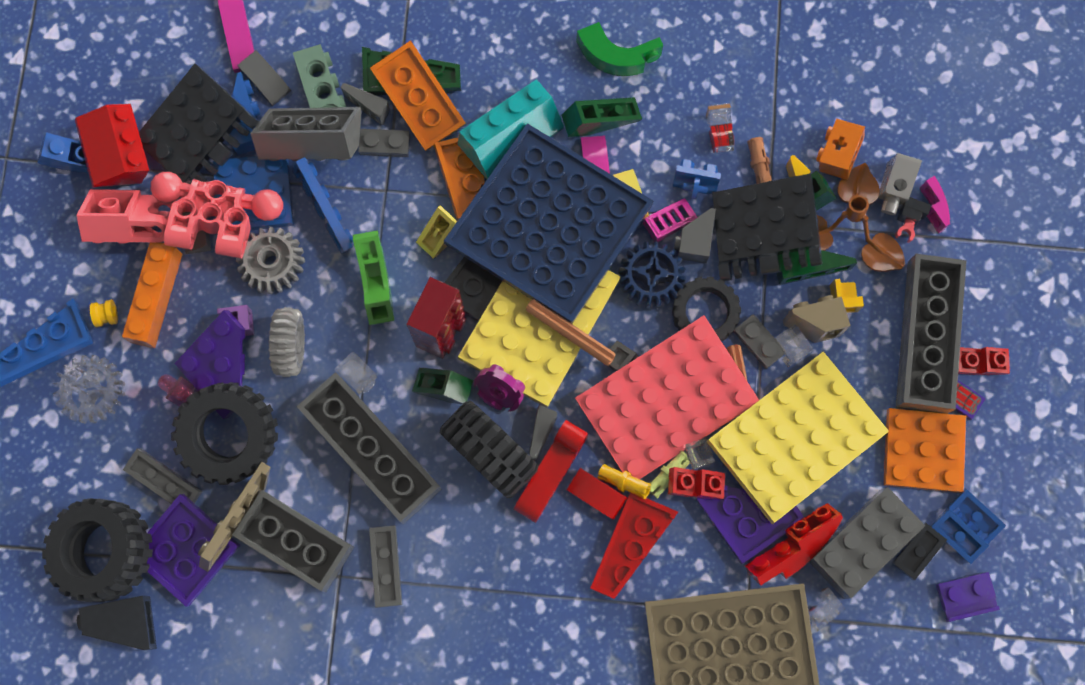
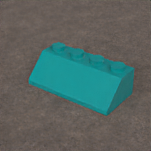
M536 79L459 131L458 146L483 176L488 179L527 123L549 137L564 129V124L552 96Z

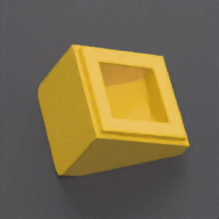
M795 155L790 157L786 164L789 177L810 174V170Z

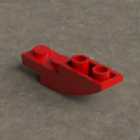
M827 503L817 508L805 518L795 522L785 530L788 537L786 540L778 543L775 547L745 565L748 574L760 585H763L778 574H781L785 579L789 578L805 566L829 541L843 519L842 514Z

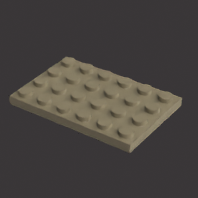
M804 583L645 602L655 685H820Z

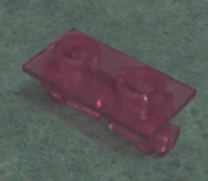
M163 375L158 380L159 387L168 393L165 398L179 407L187 401V397L194 393V385L181 376L176 380L170 375Z

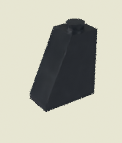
M142 595L79 608L77 626L82 635L141 650L157 649L150 596Z

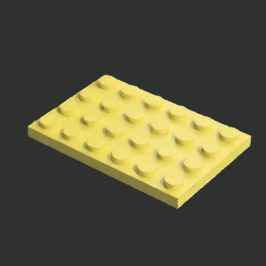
M611 271L607 272L574 321V326L586 334H590L619 282V275ZM502 281L461 350L458 359L479 371L484 368H490L492 364L501 366L506 373L524 383V396L548 408L581 348L528 313L526 307L532 299Z
M823 351L706 442L770 523L773 524L889 431Z

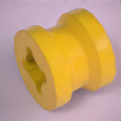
M112 299L106 300L102 304L97 302L90 304V316L96 328L102 327L105 323L111 325L118 323V312Z

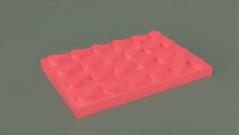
M704 315L575 397V400L621 472L628 471L637 479L643 478L677 456L681 450L684 451L759 401Z

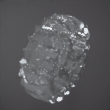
M82 355L81 362L76 358L72 359V367L67 364L63 365L66 372L64 374L57 373L61 381L53 383L54 387L59 388L58 391L53 393V396L60 398L55 404L60 408L63 407L62 414L70 415L69 417L73 421L79 419V422L82 424H86L88 420L93 424L97 423L98 417L102 420H107L106 412L115 414V410L112 408L113 405L120 406L121 402L117 398L118 396L122 397L125 395V392L119 390V388L125 386V382L119 380L123 375L120 371H115L117 368L115 364H109L108 359L104 357L99 359L97 355H92L90 359L88 356ZM99 371L104 374L107 387L100 385ZM84 374L81 380L76 381L79 376ZM92 386H93L94 388L98 389V390H95V389L88 390L87 393L82 390V389L91 388ZM72 391L79 395L80 408L73 401ZM104 397L97 405H95V402L98 398Z

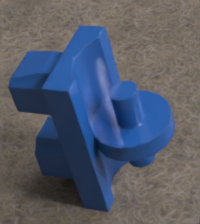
M683 159L680 166L677 165L673 187L691 191V199L696 200L697 193L712 194V192L717 191L721 173H718L716 165L706 164L703 170L694 168V163L691 160Z

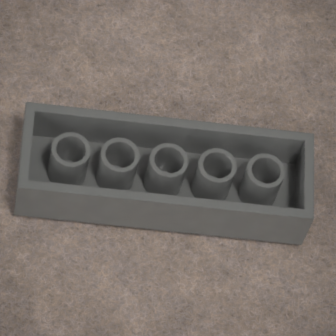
M915 254L907 263L896 408L948 414L956 409L967 260Z
M337 372L331 375L296 406L402 524L406 523L442 490L438 483Z

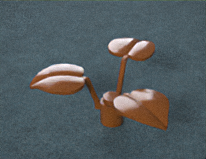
M866 163L858 165L851 170L848 180L841 179L838 185L837 192L839 198L843 202L848 203L846 210L842 212L841 216L830 227H828L827 221L823 217L817 215L821 250L826 251L832 246L834 240L830 232L845 218L851 222L862 221L865 240L868 243L861 252L865 265L879 272L901 270L905 266V257L898 242L892 236L885 233L876 234L872 240L870 238L868 228L869 217L866 215L869 205L878 199L880 188Z

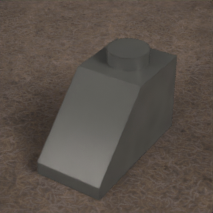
M710 208L682 229L680 236L675 237L674 250L678 251L677 257H681L682 260L707 263L710 256L716 209Z

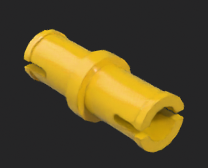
M603 464L599 470L598 479L617 486L619 491L624 492L626 490L643 499H646L650 493L651 483L633 477L628 471L621 472L606 464Z

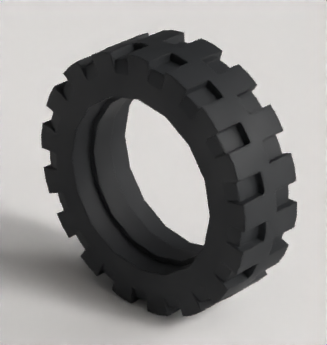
M698 277L694 281L687 282L683 289L679 290L678 297L674 300L672 316L674 317L675 327L680 331L691 324L686 316V304L694 294L711 292L719 296L727 308V318L724 324L714 330L721 341L726 340L738 325L741 314L740 300L738 295L734 294V289L731 286L725 285V281L721 279L718 281L714 280V277L703 279Z

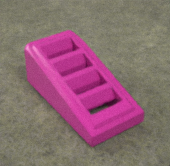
M684 198L644 218L643 225L654 242H660L681 230L698 217ZM683 207L689 217L685 219L679 208ZM672 212H675L680 222L677 223L671 215ZM666 216L672 226L668 227L663 217ZM659 221L664 230L660 231L655 222Z

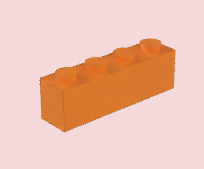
M161 242L149 243L122 337L132 344L150 348L156 347L183 255L177 247L166 246Z

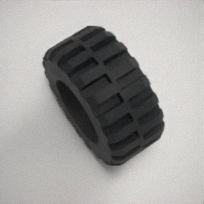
M222 382L202 388L187 397V401L182 403L177 410L179 415L174 417L172 426L176 427V429L171 433V441H176L177 447L173 448L175 455L181 454L183 461L180 464L183 468L190 467L192 469L191 475L195 478L204 477V482L213 484L218 482L219 485H228L231 482L243 481L253 475L261 462L266 464L268 458L273 455L275 450L274 443L278 441V433L275 432V427L278 426L277 418H272L271 412L274 410L271 405H266L263 402L264 396L260 393L255 394L252 392L253 388L247 385L242 387L239 386V383ZM229 409L238 414L244 421L248 432L246 447L238 455L225 457L217 454L208 446L204 437V423L207 416L213 411Z
M471 400L464 402L440 427L439 433L506 498L514 497L538 470L536 462Z
M88 498L83 499L82 502L76 501L68 506L69 510L63 509L58 513L57 517L59 519L51 522L48 527L51 531L49 535H45L43 543L46 544V549L42 551V559H46V565H44L45 573L51 575L49 581L53 587H59V593L76 601L105 602L117 600L120 596H126L132 592V586H138L143 580L141 574L147 573L150 564H147L148 557H152L153 549H149V543H152V536L146 533L148 525L145 520L139 519L141 514L137 510L130 509L129 505L121 502ZM103 526L110 535L112 552L105 568L97 575H94L86 565L84 549L91 533L98 527Z

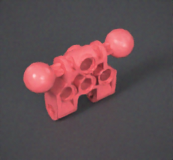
M170 171L155 175L151 181L152 195L162 203H172L164 233V244L166 246L191 250L199 231H205L209 234L218 233L215 253L242 259L251 230L249 217L243 208L252 210L263 221H272L278 218L283 211L282 198L271 189H264L255 195L245 194V188H235L219 180L201 182L194 179L191 184L182 183V180ZM214 195H222L219 198H213ZM185 212H191V213H190L189 215H187V216H182V215H181V214H183V213H185ZM211 216L217 217L214 220H206ZM234 221H241L238 225L231 224Z

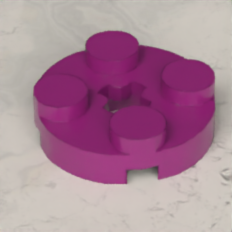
M492 364L490 368L482 369L474 380V388L476 385L479 388L477 393L486 404L497 410L505 407L510 408L508 412L515 411L524 399V383L513 378L497 364Z

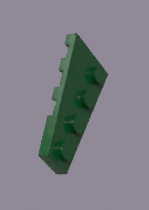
M362 47L363 91L373 95H388L370 67L392 52L383 50L378 52ZM433 59L424 60L445 92L461 91L460 64Z

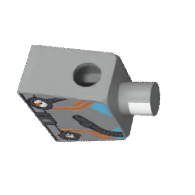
M897 153L887 162L878 197L884 200L881 212L896 215L899 204L902 205L909 199L922 160Z

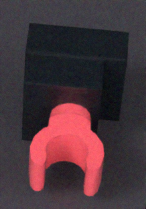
M909 197L900 207L897 220L904 222V224L897 230L895 237L898 238L902 231H905L909 235L907 242L910 243L915 237L914 226L920 219L923 220L929 214L932 205Z

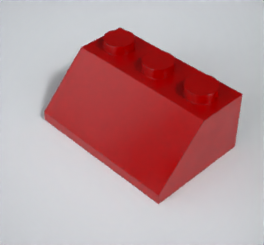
M131 104L104 105L75 118L92 187L140 184L143 182L149 172V167Z

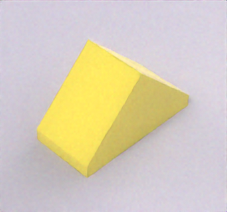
M439 206L416 243L433 259L436 258L447 247L444 244V239L457 223V220L443 207Z

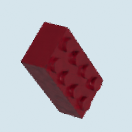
M432 277L429 278L407 322V327L417 348L441 359L444 358L446 353H451L456 342L453 338L457 331H462L466 322L459 289Z

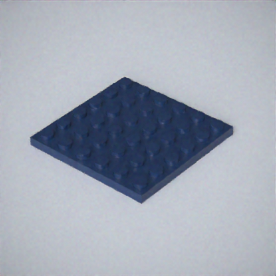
M527 123L444 239V244L573 324L652 207L654 201Z

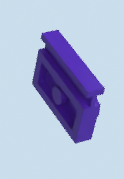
M989 572L935 584L942 608L945 611L946 622L1000 610L999 606H997L996 594Z

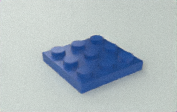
M258 156L228 159L223 167L213 161V165L219 170L214 175V180L222 181L224 184L235 188H245V194L255 195L264 189H271L282 198L283 211L278 218L272 221H263L252 210L243 208L249 217L251 230L294 226L288 159L270 161L269 159L258 160ZM217 194L215 195V198H219L222 195ZM234 221L231 224L238 225L241 221Z

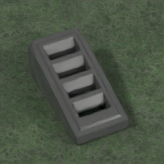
M342 83L341 90L344 97L355 106L361 107V110L377 123L383 125L390 111L388 101Z
M541 404L537 408L529 456L534 461H537L557 420V412Z

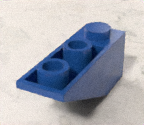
M239 72L237 73L232 96L257 118L261 113L257 102H252L250 94L254 93L250 80H245L242 73ZM242 120L240 121V123L243 126H245L250 131V133L253 131V129L247 126ZM234 128L230 134L240 143L238 148H234L236 153L240 155L255 150L251 134L249 133L248 136L241 135Z
M46 132L41 143L37 164L61 170L89 173L80 141Z

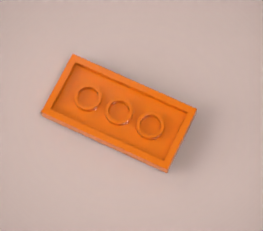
M411 40L370 67L425 151L432 148L434 143L444 140L466 125Z

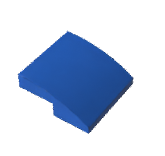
M965 488L964 492L946 508L931 527L947 539L946 542L972 564L1007 525Z

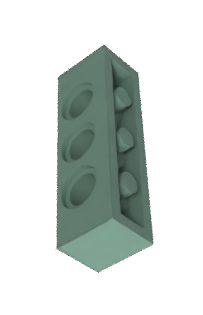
M321 44L293 52L310 108L346 107L343 95L338 96L335 89L340 87L336 74H330L329 67L333 66L329 52L324 53ZM323 72L321 76L313 77L314 73ZM323 93L330 94L329 97L325 99L319 98Z

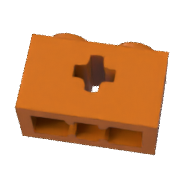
M836 118L834 126H829L826 132L825 140L827 143L825 148L821 147L817 155L816 162H819V172L848 180L864 140L865 126Z

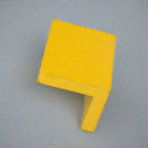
M840 279L832 281L830 284L831 295L833 298L842 297L847 313L858 312L864 306L863 296L857 297L855 282L841 283Z

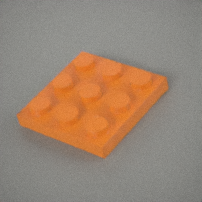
M894 408L887 409L886 428L889 432L886 433L883 485L954 493L964 492L966 416Z

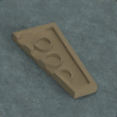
M261 462L238 499L232 503L224 521L221 520L217 524L211 541H206L198 553L200 556V568L207 572L211 569L233 537L232 534L260 491L266 490L271 469L267 464Z

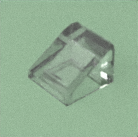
M706 438L683 445L692 470L715 463Z

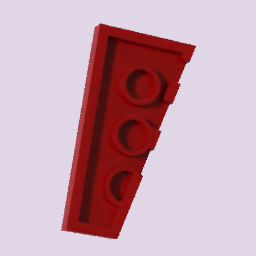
M630 492L590 589L615 599L678 514V511L648 498L643 499Z

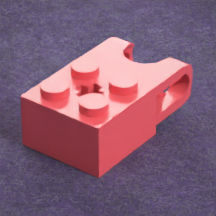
M90 189L76 215L82 242H118L120 244L129 242H163L170 211H159L158 208L161 205H166L171 209L172 203H162L153 195H141L140 190ZM158 226L162 232H156L152 228Z

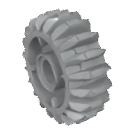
M269 227L267 233H265L263 228H259L260 235L258 236L250 232L252 240L250 242L247 241L243 258H236V262L241 264L237 267V270L243 274L241 279L244 282H248V286L251 289L257 286V291L262 293L266 288L268 294H272L276 287L277 291L282 293L283 285L291 288L292 285L289 281L291 279L294 281L299 280L295 274L296 272L303 273L304 269L300 264L305 263L304 257L301 256L304 250L302 247H298L300 244L298 239H293V235L290 232L284 235L282 228H279L276 233L273 227ZM276 256V261L273 264H265L268 257Z
M290 307L277 309L273 313L272 322L270 323V366L274 374L282 375V377L297 376L303 367L305 326L299 309H292Z

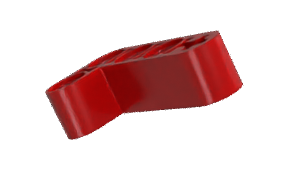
M567 420L564 421L554 438L553 444L540 463L536 474L531 478L513 510L534 523L538 521L588 437L586 431Z

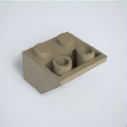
M832 295L819 298L818 302L808 304V301L793 305V309L783 319L784 326L814 343L838 338L851 326L842 297L833 298Z

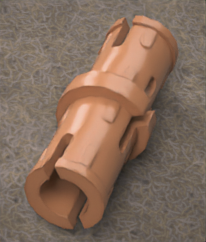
M755 137L748 140L747 143L752 160L750 166L754 169L756 183L772 181L769 171L770 159L766 156L763 138Z

